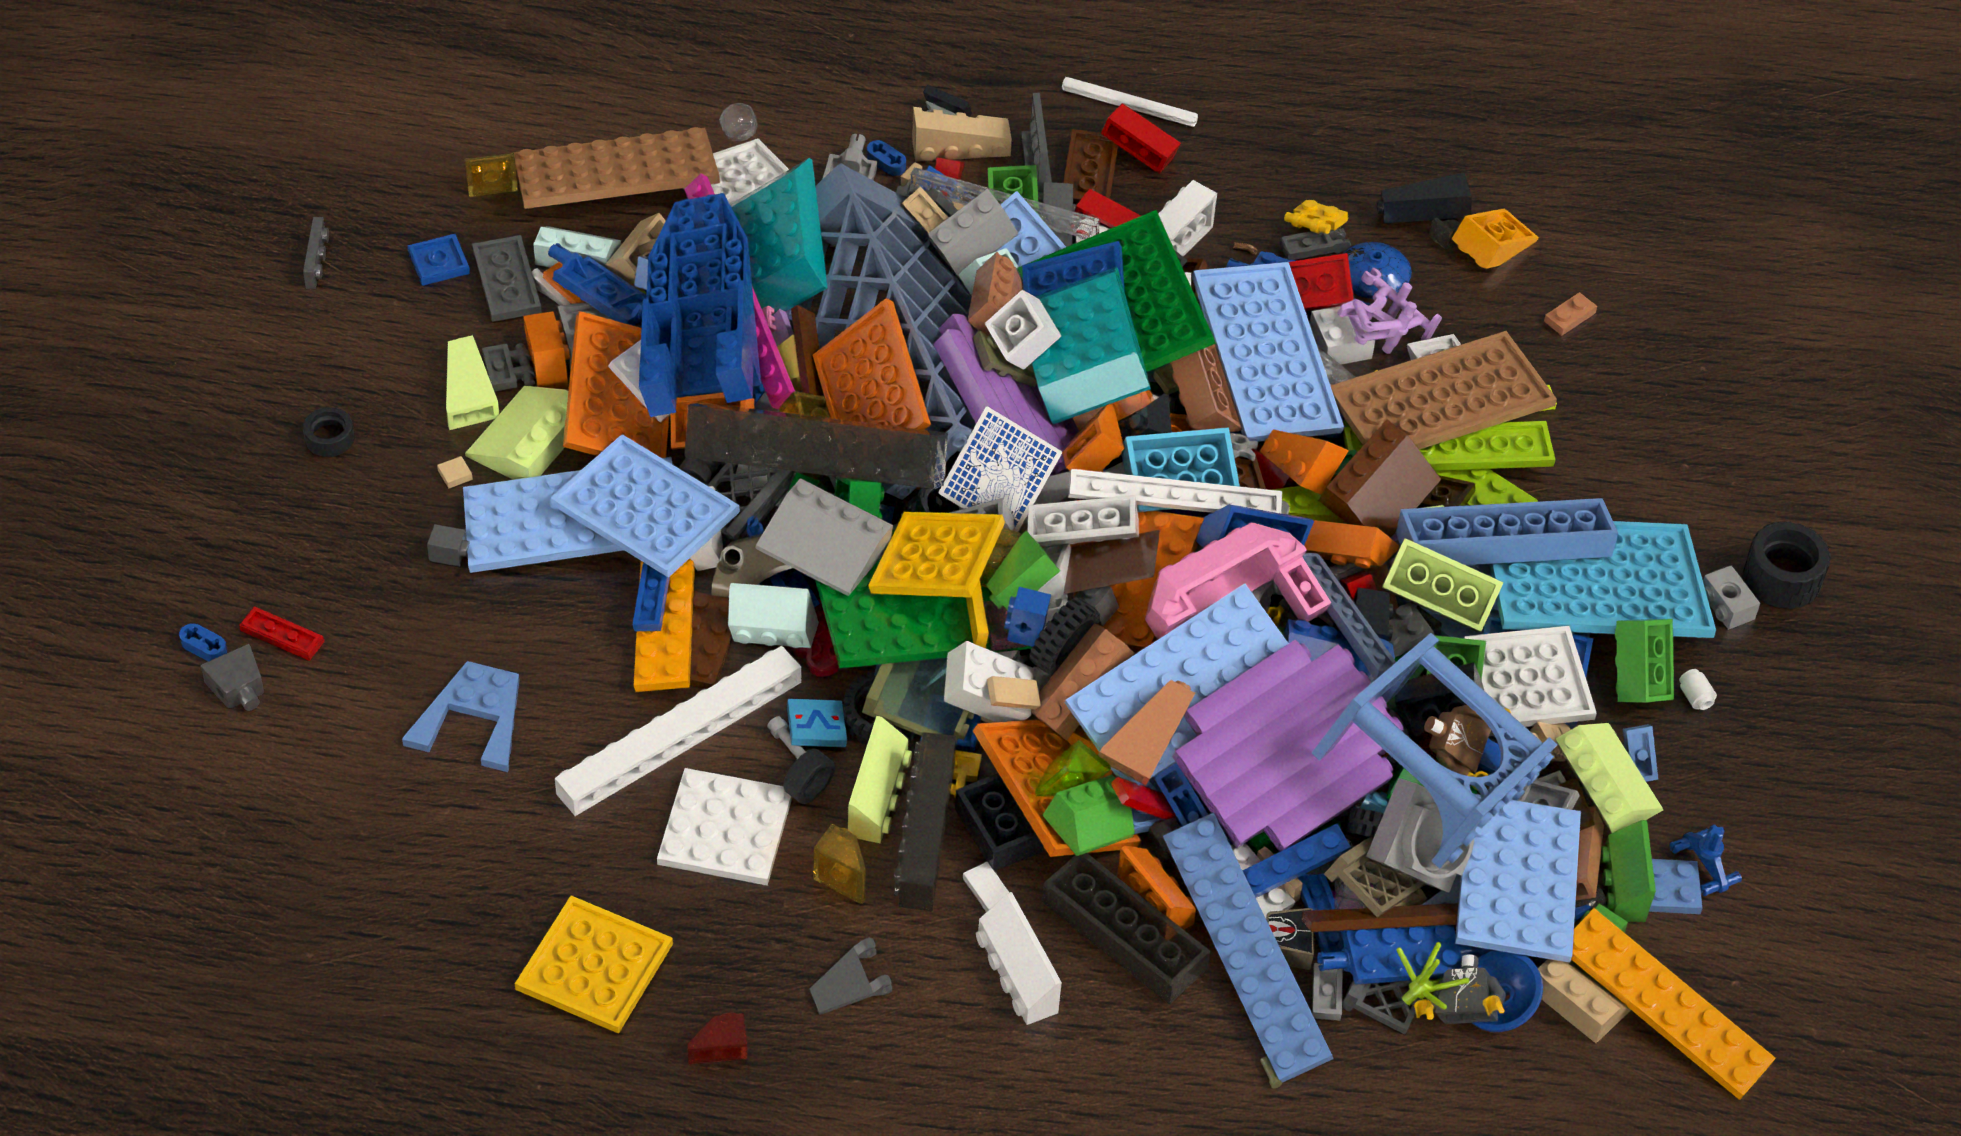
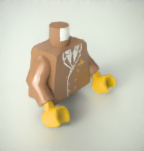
M1468 705L1454 707L1451 712H1442L1439 719L1433 716L1427 719L1424 730L1433 735L1429 747L1430 750L1436 753V758L1440 765L1466 776H1488L1483 771H1479L1476 774L1471 773L1477 771L1491 732L1486 722ZM1504 708L1506 711H1508V712L1511 714V711H1510L1509 709Z

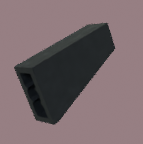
M1465 173L1381 190V200H1377V213L1382 214L1384 223L1464 218L1467 215H1471L1472 195Z

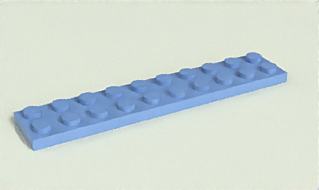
M1213 812L1164 835L1165 843L1278 1079L1283 1083L1332 1060L1333 1056L1215 813Z

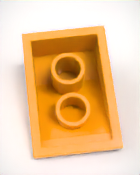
M1504 208L1465 216L1453 235L1452 240L1458 244V248L1461 251L1472 256L1477 265L1487 269L1500 266L1535 243L1539 237Z

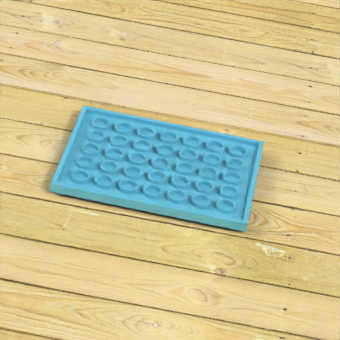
M1613 521L1618 531V536L1612 557L1489 564L1492 578L1503 582L1496 598L1502 629L1532 630L1570 626L1571 632L1615 634L1616 621L1673 619V637L1714 638L1716 632L1687 524Z

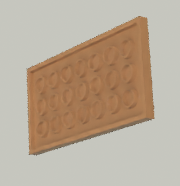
M693 127L684 131L669 130L661 134L652 135L646 133L637 137H618L614 140H595L591 143H571L568 146H547L544 149H523L520 152H513L524 209L686 188L700 173L708 177L710 184L720 183L719 172L705 128Z
M1507 331L1330 385L1338 410L1362 445L1388 419L1407 434L1418 449L1553 407L1557 401V398Z

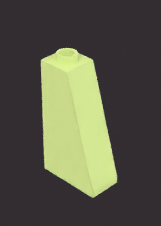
M473 335L448 341L446 412L449 430L493 420L499 415L498 400Z

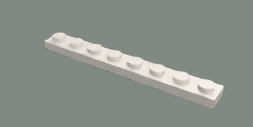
M1071 469L1069 475L1068 498L1089 500L1135 495L1137 505L1210 513L1228 504L1281 513L1282 491L1077 469Z

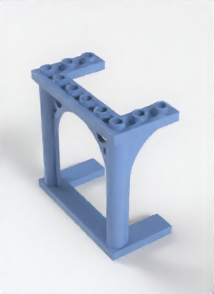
M1430 633L1352 699L1312 751V754L1320 761L1334 749L1351 725L1355 723L1428 790L1439 809L1442 819L1443 836L1439 851L1431 861L1440 869L1447 861L1453 864L1463 853V850L1460 849L1461 845L1464 844L1467 847L1478 835L1475 831L1477 826L1482 829L1505 804L1507 805L1511 800H1519L1525 793L1523 788L1526 785L1529 787L1540 775L1539 772L1554 758L1551 752L1558 744L1550 737L1544 743L1540 741L1434 646L1439 639ZM1422 664L1474 710L1492 730L1501 753L1498 770L1488 776L1471 777L1447 769L1429 756L1374 707L1372 703L1380 696L1384 698L1386 703L1401 690L1419 665ZM1470 785L1478 789L1481 798L1476 797L1471 792Z

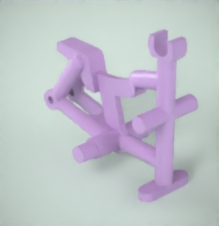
M1372 268L1370 273L1365 271L1361 278L1367 285H1374L1379 289L1373 295L1375 302L1368 306L1362 301L1355 299L1343 304L1337 313L1340 317H1349L1356 333L1355 341L1364 345L1367 341L1386 339L1382 350L1387 354L1392 352L1402 335L1407 334L1408 329L1418 325L1425 329L1421 341L1430 339L1442 319L1439 314H1436L1429 321L1416 309L1415 303L1406 301L1412 289L1409 283H1403L1397 293L1380 278L1381 273L1375 268ZM1386 296L1393 301L1387 313L1381 311L1386 304ZM1402 309V311H1401L1399 317H1398L1397 319H1395V317L1397 316L1399 310ZM1372 317H1374L1377 320H1379V322H1371L1370 320L1372 319Z

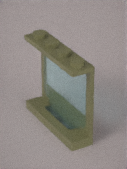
M947 658L881 664L866 697L862 713L875 718L876 716L883 717L890 724L954 749L958 739L963 741L970 726L966 724L967 718L973 720L975 715L972 712L944 702Z

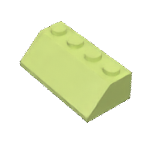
M1404 538L1381 589L1479 633L1485 625L1503 582Z
M876 716L849 801L848 837L881 844L883 834L889 833L892 817H889L890 811L896 810L899 797L896 795L897 788H903L905 780L903 768L904 766L909 767L912 751L908 750V738L880 716Z
M1609 723L1579 725L1556 738L1562 754L1611 833L1640 820H1647L1663 811L1662 806Z

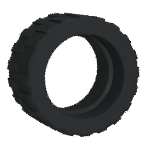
M1788 521L1768 524L1759 530L1752 540L1743 567L1744 582H1746L1755 597L1768 605L1787 609L1803 607L1807 603H1811L1821 590L1830 565L1831 554L1828 550L1829 547L1819 534L1802 524ZM1780 557L1792 560L1799 564L1805 572L1792 573L1781 570L1768 559Z

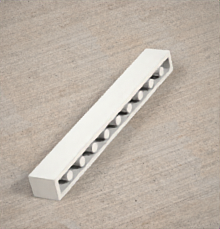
M783 646L766 652L760 659L744 665L739 671L730 676L723 677L717 684L708 689L701 690L693 698L677 704L669 712L655 717L650 723L640 729L631 731L628 736L621 740L610 743L599 753L586 757L580 764L571 769L562 771L555 778L557 796L574 816L582 813L800 684L801 666Z

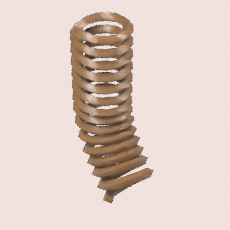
M1235 242L1233 249H1242L1254 254V251L1257 253V249L1249 244Z

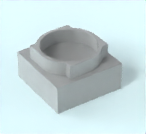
M1398 778L1366 857L1426 885L1449 893L1456 875H1463L1473 850L1474 839L1467 847L1464 844L1461 845L1460 849L1463 850V853L1453 864L1447 861L1439 869L1431 861L1439 851L1443 836L1442 819L1439 809L1425 787Z

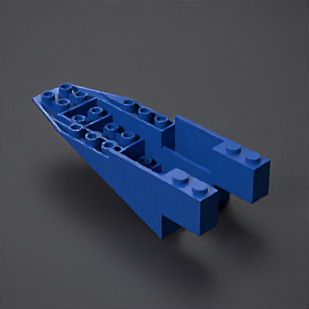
M724 193L675 202L648 256L646 299H643L639 389L650 417L676 413V399L678 397L723 392L726 402L730 403L752 399L753 387L761 385L748 238Z

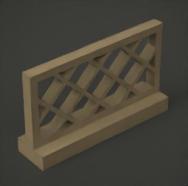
M1369 837L1342 854L1324 874L1331 882L1340 878L1378 918L1426 884L1367 858L1366 855L1373 841V838ZM1366 868L1373 870V874L1366 872ZM1382 874L1389 876V880L1384 879ZM1353 876L1360 878L1361 883L1357 882ZM1398 880L1405 882L1406 887L1400 885ZM1369 882L1375 884L1377 889L1370 887ZM1386 889L1391 890L1393 895L1386 893ZM1373 897L1380 900L1381 906L1373 899Z

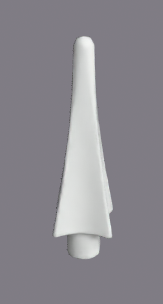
M538 268L532 271V276L536 281V290L559 305L570 304L566 298L543 278V273Z

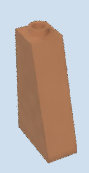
M1170 680L1101 748L1096 759L1146 786L1195 692L1191 691V687L1182 681L1174 682Z
M1596 806L1589 807L1595 825L1579 832L1576 900L1596 898L1604 824Z

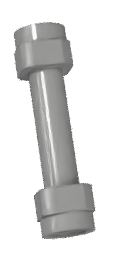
M777 716L769 721L767 727L774 738H780L797 759L805 753L801 746L791 745L789 725L784 719Z

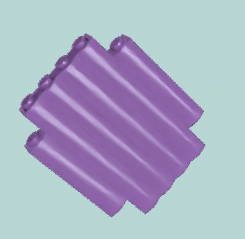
M952 314L938 328L942 336L933 345L975 423L977 424L985 407H989L1063 452L1074 435L1079 431L1073 418L1052 424L1038 385L1032 387L1015 381L1009 373L1005 376L998 375L995 368H992L990 371L984 370L973 340V336L979 330L967 321L968 318L966 316ZM1061 454L1050 476L1070 472L1065 467L1063 454Z
M1294 640L1186 710L1184 718L1197 737L1177 749L1172 757L1210 812L1215 813L1220 826L1236 849L1265 831L1277 850L1281 852L1388 783L1393 777L1391 773L1393 771L1392 765L1387 758H1381L1386 751L1355 723L1351 725L1334 749L1320 761L1312 754V751L1352 699L1371 684L1368 676L1363 671L1359 672L1354 667V658L1350 651L1346 648L1342 649L1339 644L1311 662L1309 649L1303 643L1299 644ZM1382 696L1372 703L1401 731L1403 730L1399 719L1395 716L1391 717L1386 711L1387 704Z

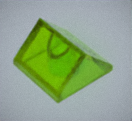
M1078 740L1048 765L1035 790L1036 796H1055L1057 792L1100 779L1111 770L1110 764Z

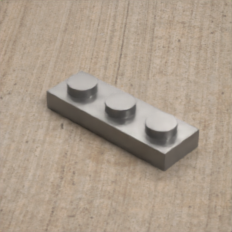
M313 217L303 270L306 289H316L317 280L322 279L323 268L321 261H325L326 257L324 242L328 243L329 228H325L323 217Z

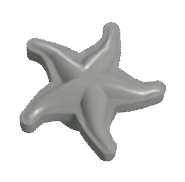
M1231 433L1234 458L1242 456L1254 461L1256 455L1251 449H1256L1258 442L1249 441L1244 435Z

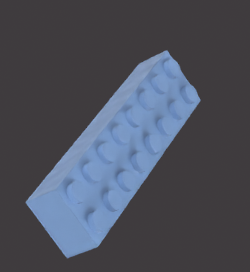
M1598 498L1401 509L1396 536L1400 546L1404 538L1463 565L1612 557L1618 531L1603 499Z

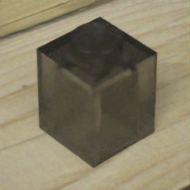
M1174 817L1165 821L1159 820L1149 827L1147 843L1155 856L1160 860L1163 868L1175 863L1163 838L1164 835L1181 828Z

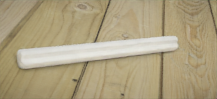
M1065 77L1062 84L1064 91L1120 106L1123 103L1134 111L1187 126L1195 127L1198 120L1197 113L1070 77Z

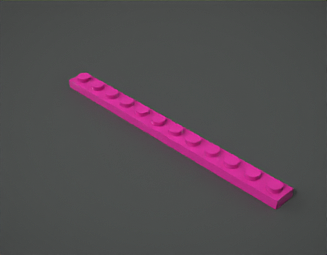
M701 173L684 189L688 199L711 194L715 195L708 177ZM752 287L761 382L771 406L779 410L796 395V392Z

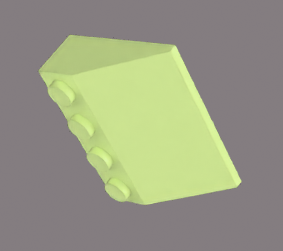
M524 386L466 451L465 456L513 480L541 476L565 448L563 447L569 391L565 389Z

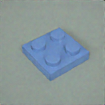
M1652 859L1656 892L1649 912L1701 914L1702 899L1698 861Z

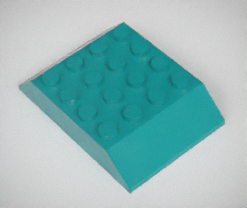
M808 158L730 205L748 238L752 287L761 309L770 306L774 308L775 313L779 309L786 312L828 288L813 160Z
M1117 267L1036 296L1061 334V337L1032 362L1037 385L1052 424L1151 389Z

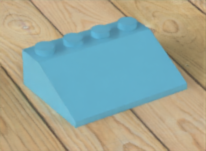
M1229 427L1127 436L1123 442L1125 449L1121 455L1125 475L1240 487ZM1137 505L1138 512L1172 509Z

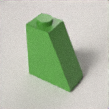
M1027 530L1020 536L986 584L992 592L989 598L999 609L1003 606L1006 610L1008 609L1010 597H1016L1019 587L1038 591L1060 572L1052 559Z

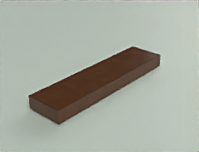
M796 305L791 308L802 396L822 404L826 400L813 359V354L819 350L815 313Z

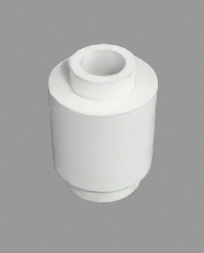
M1691 669L1680 677V688L1694 709L1705 710L1714 704L1717 694L1703 673L1697 669Z

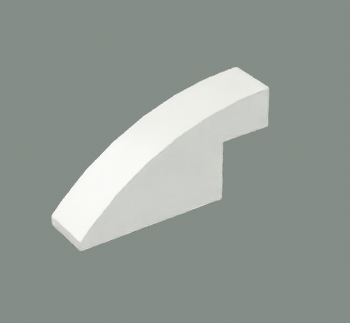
M1070 544L1043 547L1044 551L1060 570L1059 573L1038 590L1039 592L1051 594L1046 623L1053 619L1052 616L1056 612L1058 613L1063 605L1066 606V603L1074 598V592L1064 594L1071 552Z

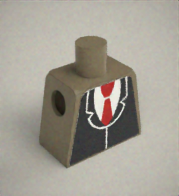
M1313 908L1270 911L1266 915V920L1288 965L1291 967L1310 970L1313 932L1302 921V911H1312Z

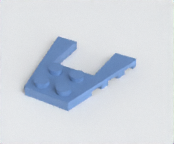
M467 661L402 739L403 746L430 752L448 710L497 722L481 757V766L508 772L518 697L519 674Z

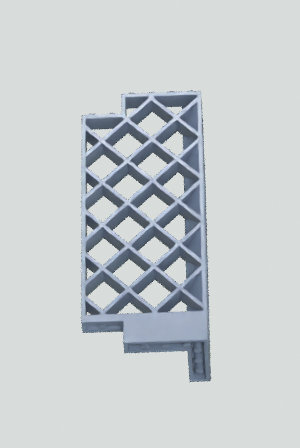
M839 163L816 185L824 258L828 244L836 245L829 274L826 275L828 288L823 292L818 314L815 317L819 349L834 338L836 330L844 331L873 309L879 290L886 291L889 289L886 298L894 303L903 335L909 334L906 345L918 384L919 381L927 382L930 380L924 403L931 425L914 438L909 459L899 458L901 450L899 448L866 474L880 481L886 493L903 500L954 453L962 451L976 425L933 345L942 336L938 328L952 314H961L968 318L972 296L962 280L958 279L930 243L928 233L920 224L914 222L916 219L902 205L906 198ZM839 227H841L840 233L835 232ZM868 245L860 277L851 276L859 246ZM847 288L856 289L848 319H839ZM814 296L798 305L810 311ZM789 309L786 314L793 330L791 309ZM802 390L797 391L795 396L835 489L836 473H846L841 452L836 449L837 438L826 401L824 405H818L816 402L803 397ZM940 428H950L938 439ZM896 468L905 469L898 476L895 472Z

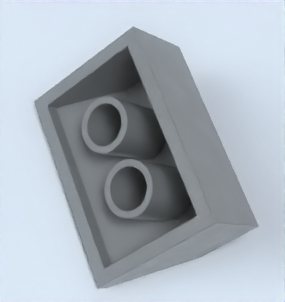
M986 189L929 232L928 239L954 274L960 279L958 274L975 259L996 252L1016 237L1018 232L1002 206L991 192Z

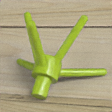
M1440 942L1435 944L1421 974L1417 977L1403 950L1400 947L1396 949L1412 981L1409 983L1410 989L1402 996V1000L1407 1005L1413 1003L1417 998L1423 999L1426 997L1445 1010L1447 1005L1430 992L1469 983V978L1440 984L1438 983L1443 978L1433 981L1428 980L1440 964V960L1435 959L1441 947Z

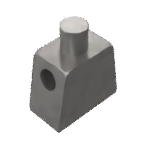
M249 644L201 665L204 682L228 708L242 704L245 710L250 711L259 705L258 696L264 693L261 675Z

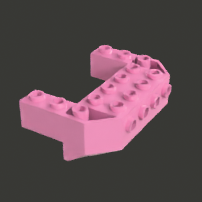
M1250 523L1241 529L1240 527L1234 529L1226 537L1218 541L1210 542L1202 550L1188 554L1173 566L1168 565L1161 569L1153 585L1145 620L1158 640L1241 585L1246 584L1252 592L1274 580L1298 620L1309 622L1320 616L1328 609L1331 601L1304 561L1303 555L1307 550L1302 543L1288 532Z

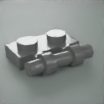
M507 344L482 348L487 374L494 392L517 388V380L519 379L524 381L525 386H533L535 384L534 368L530 366L531 356L525 344H517L515 346L516 350L509 351ZM517 362L520 364V367L513 368L512 363Z

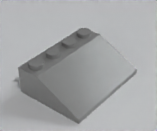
M800 478L784 497L758 540L755 549L849 596L884 554L891 540L893 525Z

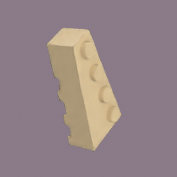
M913 107L912 144L915 162L936 161L937 158L954 160L1011 156L1012 138L1008 119L982 115L972 118L966 116V113L959 112L956 115L943 114V110L935 109L932 112H924L922 108Z

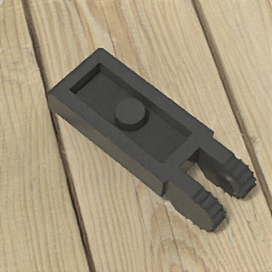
M1338 228L1335 231L1330 230L1328 234L1323 232L1317 234L1310 231L1280 238L1279 242L1288 260L1333 252L1338 254L1345 252L1351 247L1350 241L1344 239L1346 232L1343 228Z

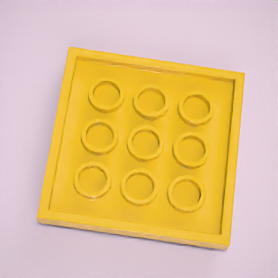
M904 512L868 585L871 594L971 597L1005 524L1003 515Z
M570 896L515 982V990L619 1034L672 947L673 938L574 896Z

